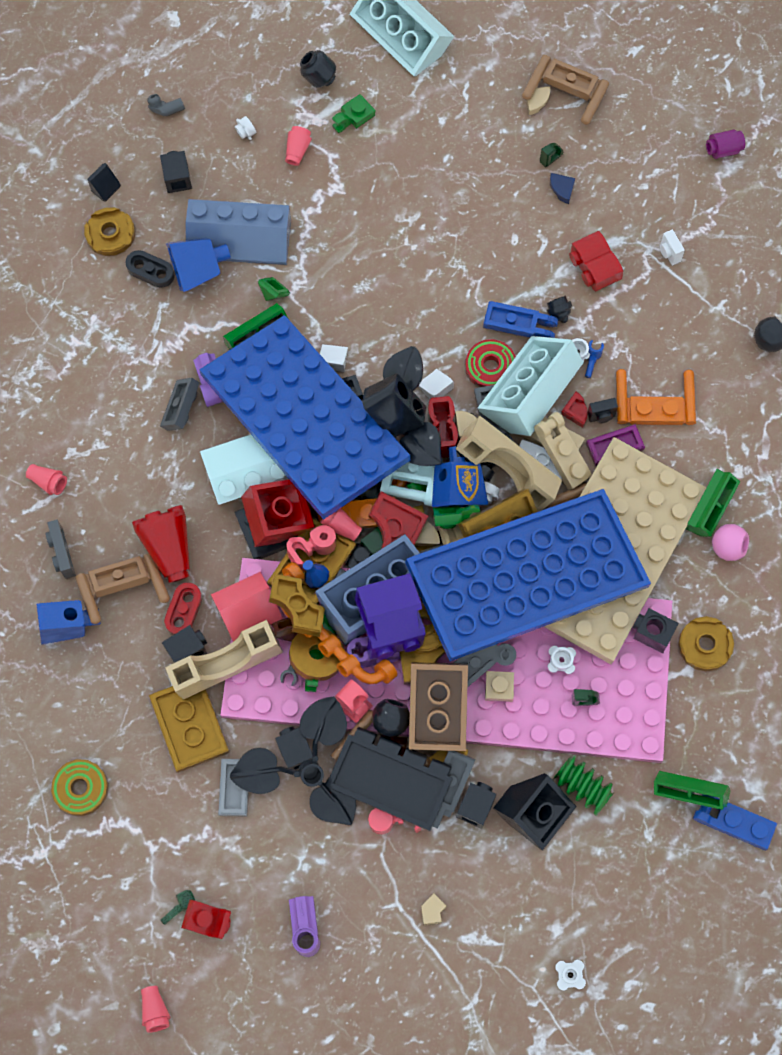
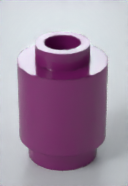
M735 129L711 134L709 140L706 141L707 153L712 155L714 159L736 155L745 149L744 134L742 131H736Z

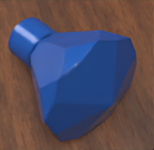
M311 560L303 563L305 570L304 581L310 588H320L328 581L329 570L324 565L314 564Z

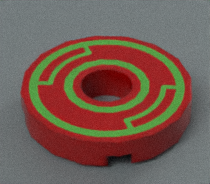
M495 339L483 340L476 343L468 351L465 360L466 374L470 381L478 386L495 385L516 356L512 348L504 342ZM488 360H494L497 362L498 367L494 370H489L485 368L484 363Z

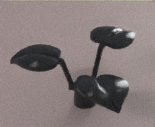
M410 346L392 355L385 363L383 369L384 379L397 373L414 391L421 383L423 377V361L419 350L415 346ZM424 422L422 426L403 434L404 437L401 438L399 443L410 454L411 461L409 463L419 466L442 464L441 437L438 429L433 424Z
M326 697L314 702L302 714L299 725L300 732L305 738L314 740L312 744V759L303 761L298 770L282 766L276 767L277 758L275 754L266 748L259 747L247 751L230 773V779L238 787L256 794L269 793L279 786L280 778L277 772L300 777L307 786H320L312 791L309 798V806L317 818L326 822L352 825L356 800L326 787L329 778L325 783L322 781L324 772L317 762L318 742L327 746L334 745L341 741L346 733V716L335 697Z

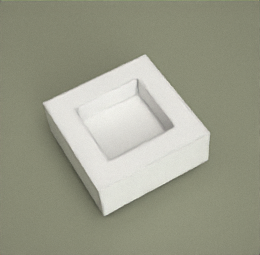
M673 229L663 234L660 244L661 254L665 259L668 258L672 266L681 262L685 251Z

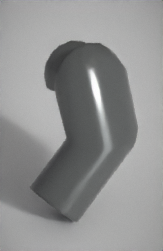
M152 94L147 99L149 103L148 108L162 116H169L185 110L181 98L167 103L162 101L159 95Z

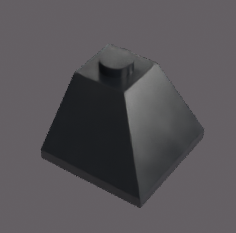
M544 773L510 786L493 809L507 824L543 851L577 806L549 775Z

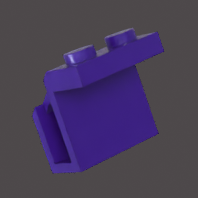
M410 573L357 587L355 602L369 638L367 653L370 660L375 658L380 660L387 659L393 656L394 653L403 650L405 652H412L423 645L425 627L418 611L422 609V605Z

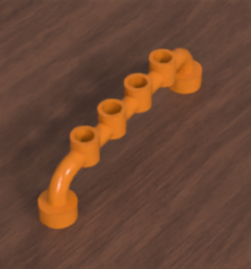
M290 562L282 568L284 576L300 578L302 581L305 579L303 571L294 562ZM282 608V611L284 612V614H285L288 618H290L289 615L287 614V612ZM322 624L321 634L318 637L322 642L318 644V648L325 657L329 658L334 654L340 662L337 664V669L344 677H349L353 674L359 681L366 684H377L381 681L388 684L397 677L398 674L395 667L387 659L381 660L374 666V673H368L363 670L358 659L354 655L348 654L342 647L340 640L335 635H330ZM304 634L308 638L312 637V635Z

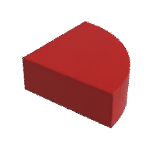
M576 391L561 411V415L583 428L587 419V407L584 398Z

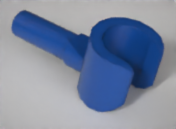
M593 340L589 342L588 352L590 356L585 373L586 378H591L596 360L602 356L603 343L599 350H595L591 347Z

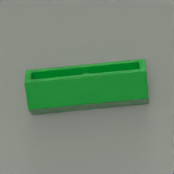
M278 303L274 304L224 335V343L229 350L234 348L233 342L251 331H254L256 334L260 331L259 326L278 315L281 318L285 315L287 317L284 309Z
M716 469L687 523L686 530L700 537L712 536L740 484V481L732 473Z
M659 771L654 780V795L720 810L727 807L731 792L728 785ZM663 786H668V787H672V788H677V789H681V790H686V791H688V793H687V792H683V791L674 790V789L664 788ZM695 793H700V794H704V795H709V796L718 797V798H720V800H719V799H715V798L706 797V796L697 795V794H695Z

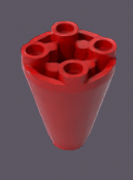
M182 505L172 507L165 513L160 511L145 515V518L132 522L138 538L169 583L190 577L188 573L190 565L187 524Z

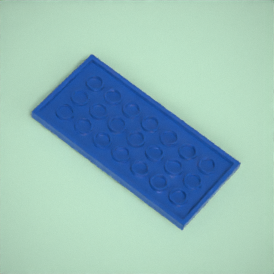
M285 315L199 369L205 381L323 520L411 461L410 454L387 429H382L367 413L359 397Z
M604 489L406 558L405 561L449 661L646 589L651 585Z

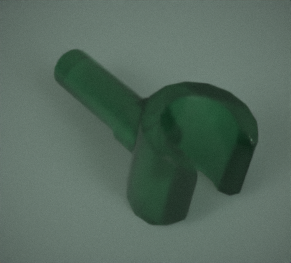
M185 890L176 895L179 905L175 906L161 919L164 925L181 911L187 910L189 900H195L191 890Z

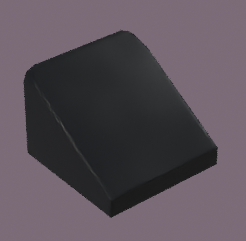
M106 163L102 164L87 179L91 192L102 201H107L121 186Z

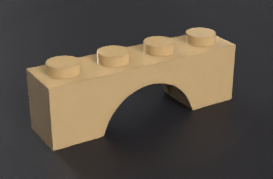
M479 416L464 430L456 450L475 465L482 462H491L503 468L513 479L517 492L529 489L538 512L555 500L562 479L488 421Z
M265 620L241 631L235 641L218 651L201 656H188L165 667L175 692L184 700L283 653V650L273 628Z

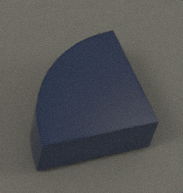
M551 173L550 187L560 201L569 204L575 178Z

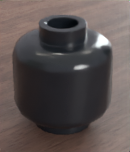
M320 50L309 51L303 56L300 61V73L312 86L320 88L333 83L336 77V64L329 56Z

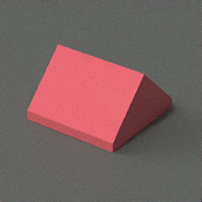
M261 572L211 594L232 641L239 637L241 631L267 620L272 626L273 623L283 619L278 606L269 602L271 590Z

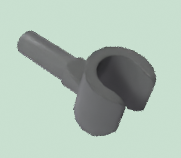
M289 665L288 670L282 672L280 680L281 683H284L285 676L293 674L294 680L291 686H295L298 682V676L292 666Z

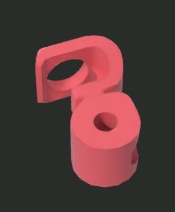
M321 525L310 532L309 541L302 537L290 538L287 542L289 560L296 563L305 572L303 568L304 562L299 558L295 550H303L308 557L313 554V551L320 555L331 554L336 547L335 531L327 525Z
M352 679L335 695L344 714L355 723L373 707L367 700L369 698L368 694Z
M376 808L370 812L368 818L373 832L381 835L391 831L395 822H398L399 825L404 824V820ZM415 825L414 830L418 833L421 831V828Z

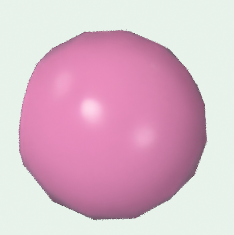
M725 524L719 527L713 536V550L719 558L726 561H737L747 553L749 535L744 528L736 524Z

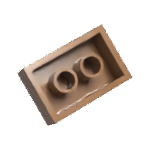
M411 663L409 749L466 751L468 664Z

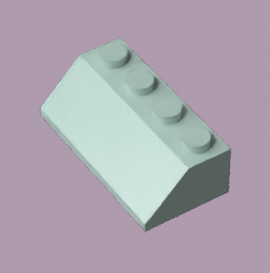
M358 0L350 12V15L413 76H417L439 59L454 38V35L417 0Z
M531 336L477 408L479 412L511 434L531 436L535 431L534 426L542 421L584 363L573 341L569 339Z
M251 434L200 451L218 505L241 498L252 485L288 480V477Z

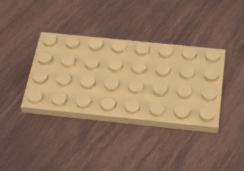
M614 437L580 497L601 489L605 490L651 585L646 589L544 627L605 662L612 664L707 487Z

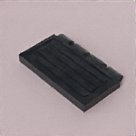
M361 727L357 728L354 736L348 734L326 787L431 832L453 780L448 776L452 766L433 758L429 768L425 767L428 759L427 755L407 747L402 757L399 754L403 745L382 736L376 746L374 741L377 734Z

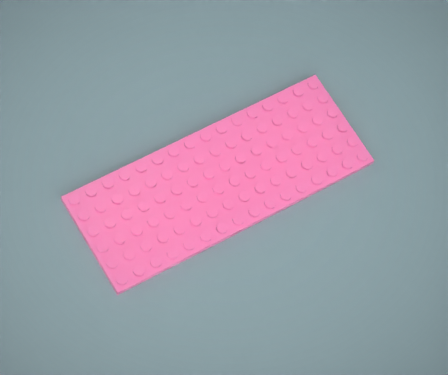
M242 558L239 581L261 572L267 582L280 564V561ZM648 598L640 614L645 616L648 608L671 619L672 600ZM278 606L283 619L288 618L282 611V608ZM422 619L423 625L432 624L430 620ZM651 624L647 626L649 633L653 635L660 634V630L656 625ZM632 626L612 664L605 662L545 627L498 643V646L504 643L512 645L516 650V659L507 666L496 662L487 671L514 672L513 702L485 701L486 672L467 688L466 743L662 763L670 642L664 653H661L633 639L637 630L633 629ZM278 639L283 653L225 680L220 716L221 718L299 726L302 714L311 704L326 697H335L351 679L368 694L369 698L367 700L373 705L370 710L373 711L376 705L384 699H393L407 705L410 712L411 684H404L400 658L392 663L398 675L388 684L382 681L377 684L362 683L353 674L349 677H344L338 671L335 676L328 680L320 681L319 679L316 692H305L306 679L297 674L298 682L295 686H291L294 680L293 674H287L284 683H281L280 676L282 672L288 670L290 665L289 650L291 642ZM342 642L343 647H344L345 651L347 652V647H348V645L345 646L344 643ZM552 646H557L558 648L572 647L576 651V656L573 660L575 670L572 674H566L564 671L552 673L548 670L551 658L549 649ZM359 649L354 651V654H357L359 658L363 657V653H360ZM445 653L436 663H453L456 660L449 661ZM560 658L559 661L564 662V658ZM374 666L363 668L368 673L375 672ZM574 689L597 691L600 697V704L574 706L572 705L571 695ZM346 716V731H351L357 723ZM372 722L367 730L379 734ZM409 726L399 736L409 737Z

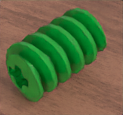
M574 754L568 758L552 780L559 777L557 784L559 788L568 784L566 791L568 795L577 791L575 798L577 802L586 798L584 806L586 809L595 805L594 815L597 816L614 794L611 793L613 784L610 782L602 786L604 777L601 775L593 779L595 770L592 768L584 772L586 763L583 761L575 765L577 756Z

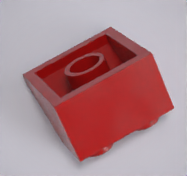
M289 479L252 485L241 496L255 547L280 543L315 528L307 500Z

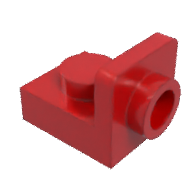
M189 900L181 928L211 938L223 939L224 934L228 932L230 927L231 911L216 908L195 900Z

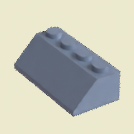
M188 199L186 240L208 238L211 240L213 248L226 244L231 259L225 261L287 265L291 228L289 205Z
M405 534L316 590L315 593L320 605L325 608L324 614L329 625L345 646L353 639L359 638L366 633L355 602L357 587L409 574L405 564L406 558L420 554Z

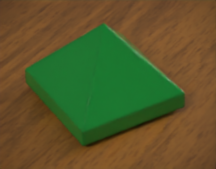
M274 277L259 279L258 281L266 301L289 296L290 294L289 290Z

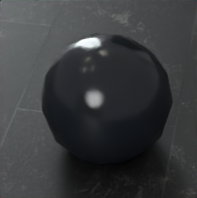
M776 316L767 317L759 321L754 331V339L757 346L769 353L782 349V323Z
M384 699L374 708L372 722L379 734L386 737H397L408 728L410 712L407 705L393 699Z

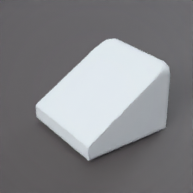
M322 344L320 355L334 371H345L348 347Z
M436 369L425 377L418 387L430 399L445 396L454 388V382Z

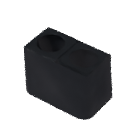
M397 373L365 388L362 400L364 409L382 429L388 430L394 437L424 424L426 405Z

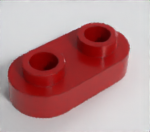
M183 583L174 592L164 619L165 626L172 635L189 625L193 626L202 602V594L195 584ZM192 595L193 600L191 602H185V596ZM181 619L184 621L181 627L175 626L177 620Z

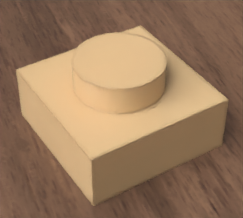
M486 671L485 701L513 702L514 672Z

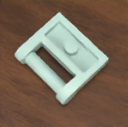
M408 462L382 480L380 492L382 491L389 496L424 502V505L432 506L435 466H419ZM397 479L428 486L425 492L392 485V480Z

